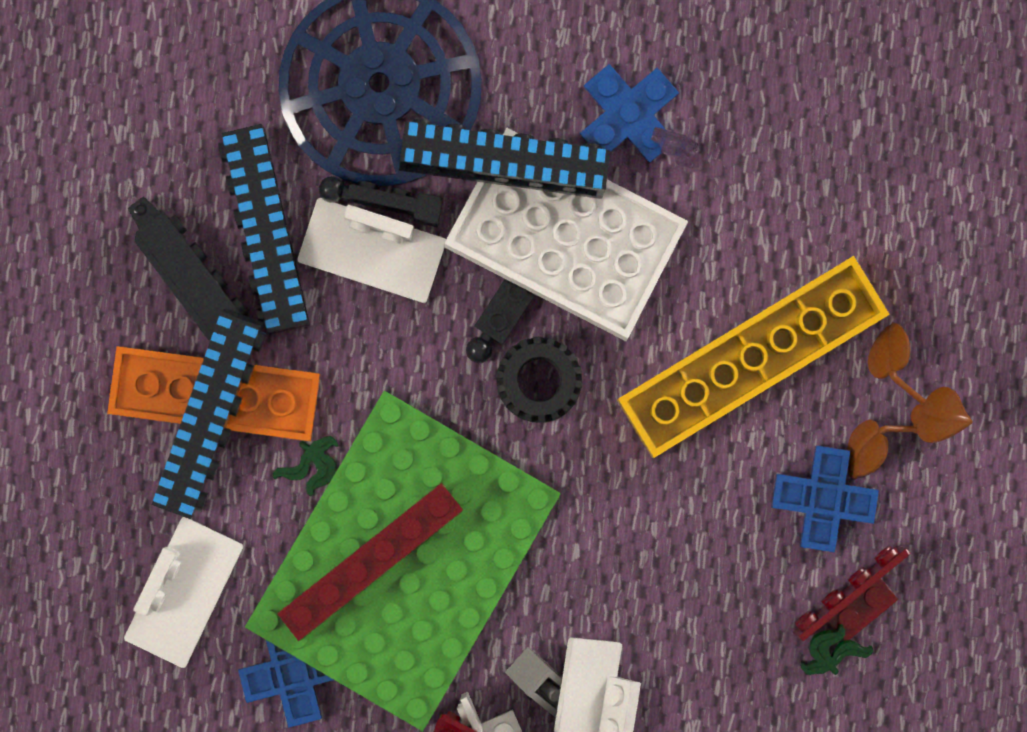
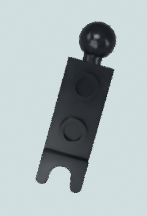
M335 176L324 178L319 185L320 197L326 202L335 203L341 199H346L350 203L414 216V223L438 227L443 205L442 197L419 193L418 198H412L411 192L407 190L392 188L391 193L377 190V184L366 181H358V185L349 184V186H346L340 178Z
M504 279L474 325L482 334L480 337L472 338L467 343V357L474 363L488 361L492 355L491 343L493 340L501 345L504 344L535 294Z

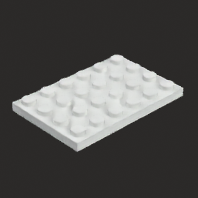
M506 128L503 133L506 136L518 134L509 128ZM607 180L606 190L602 199L477 182L447 237L444 247L627 341L688 221Z

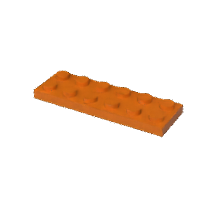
M117 346L107 414L181 424L204 358ZM255 365L248 385L242 383L238 396L243 397L239 412L236 417L230 415L226 428L237 432L312 441L321 374Z

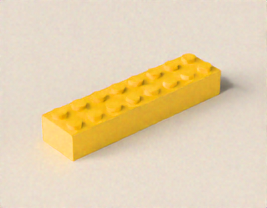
M852 256L618 398L617 401L650 456L655 458L890 314L856 258Z

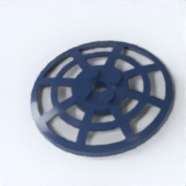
M325 0L303 18L292 33L284 50L279 70L278 91L281 110L287 127L298 146L314 163L328 173L358 184V181H366L377 184L380 187L406 184L427 176L426 174L398 171L403 139L400 138L396 121L402 119L413 110L428 119V121H431L432 125L446 127L448 124H460L444 114L451 91L450 72L470 69L471 97L467 114L460 125L465 126L466 130L472 129L481 102L482 78L479 59L469 35L456 17L436 0H416L420 4L410 19L393 13H368L365 0H351L355 17L336 26L323 41H320L305 33L306 30L323 12L344 0ZM432 10L438 13L453 28L464 47L466 55L446 59L437 40L428 30L422 27ZM371 23H391L402 26L404 29L394 44L376 42ZM358 27L362 46L355 49L348 56L331 47L343 34ZM416 35L428 45L435 56V62L416 66L412 57L406 52ZM297 45H300L315 53L309 70V94L290 100L288 91L289 70ZM323 59H326L341 68L338 86L319 91V72ZM383 74L389 79V86L384 92H375L370 88V80L373 76ZM440 75V94L436 107H433L418 98L421 86L420 79ZM343 100L347 109L352 113L343 131L330 120L323 108L324 104ZM313 108L323 128L337 140L328 159L320 154L305 138L296 122L294 113ZM364 122L383 125L388 143H367L359 141L355 137ZM349 148L367 154H391L396 174L366 175L341 167L340 164Z

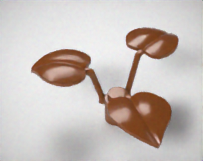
M894 322L887 326L873 343L868 356V368L870 373L878 379H884L890 375V378L920 404L916 405L911 412L912 426L884 425L879 428L876 421L869 419L854 429L847 446V450L850 451L848 473L854 480L858 477L872 474L884 463L889 447L888 439L884 435L887 432H913L918 434L925 442L937 443L956 435L973 423L965 411L959 395L953 389L944 386L939 387L925 399L898 377L896 371L906 367L909 362L911 349L905 330L901 325Z

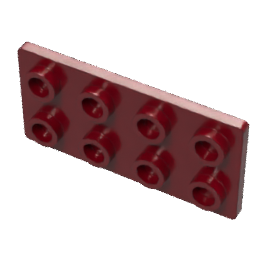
M890 545L884 548L874 557L877 561L875 565L870 569L862 567L847 579L850 582L848 587L843 591L835 589L821 600L824 605L816 613H812L809 610L795 621L797 628L793 631V634L798 639L805 641L828 622L833 629H838V625L843 624L845 635L842 640H850L898 601V598L881 578L911 554L909 550L905 547H891Z

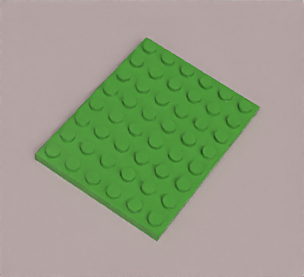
M384 390L245 625V628L423 732L561 493ZM442 483L463 509V512L301 641H298L277 613Z

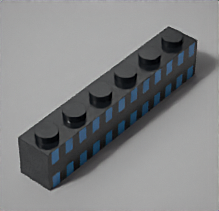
M414 119L412 122L405 121L398 171L602 199L606 190L610 150L602 149V146L599 144L584 143L582 146L570 145L568 141L560 138L542 141L535 140L534 136L524 133L506 136L500 135L501 133L495 129H481L478 132L466 130L467 128L460 124H448L446 127L432 125L431 121L425 119Z
M262 124L222 133L223 142L218 143L222 162L229 163L231 175L226 176V182L230 196L236 195L239 208L233 209L238 229L244 228L246 241L241 242L245 262L251 261L254 274L249 275L250 287L253 295L259 294L262 308L256 309L258 321L264 323L262 328H267L269 334L309 326L310 322L265 128Z
M228 309L220 312L151 505L191 519L196 511L202 512L209 494L203 491L207 479L214 480L220 461L215 460L218 448L225 449L231 434V429L226 428L230 415L236 417L242 404L243 397L238 396L242 383L248 385L255 365L249 364L254 351L260 352L266 337V333L261 332L263 322Z

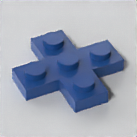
M608 64L583 85L585 90L604 111L602 115L580 133V136L586 143L599 144L602 146V149L612 152L628 138L650 164L676 141L654 116L679 94L658 68L654 69L631 89L614 68Z
M815 446L810 479L776 474L771 508L805 513L800 547L835 552L840 519L874 524L879 490L845 485L850 451Z
M267 640L266 643L271 661L238 669L246 703L280 694L288 728L322 719L314 685L333 681L334 679Z

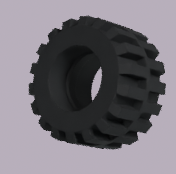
M539 336L524 339L512 346L502 357L496 377L498 393L506 408L518 418L532 423H546L565 415L576 403L582 388V371L576 356L566 345L549 337L542 338ZM531 361H548L559 373L560 383L558 390L546 400L530 399L520 388V372Z

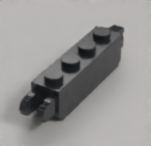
M145 197L138 199L128 208L139 229L135 234L134 242L209 341L222 310L228 309L242 315L248 313V310L237 296L231 299L225 292L224 288L228 284L218 270L215 269L210 272L203 261L208 257L196 242L190 245L182 235L187 229L176 215L170 218L165 212L161 213Z

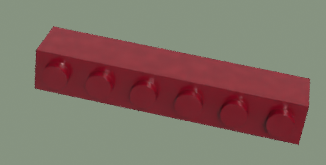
M441 483L278 612V616L296 639L301 641L461 514L463 509Z

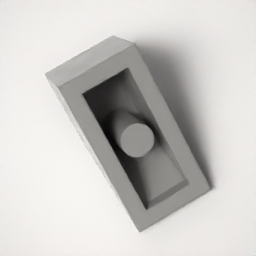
M527 647L505 673L526 695L556 718L562 676Z

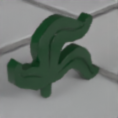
M331 436L313 441L310 446L305 441H301L299 446L305 452L301 456L300 464L295 467L277 468L273 473V478L277 479L283 476L289 480L304 479L307 476L310 461H313L317 473L306 483L307 494L313 496V490L328 484L336 473L335 461L329 455L324 454V451L328 450L331 445L339 447L338 442Z
M839 624L838 629L821 631L812 637L808 648L810 655L815 660L809 663L801 661L800 666L806 675L824 674L829 670L832 674L837 675L839 671L836 665L845 656L867 658L872 655L873 647L871 645L862 647L858 642L852 640L841 641L845 635V628L843 624ZM841 641L833 653L830 654L829 647Z

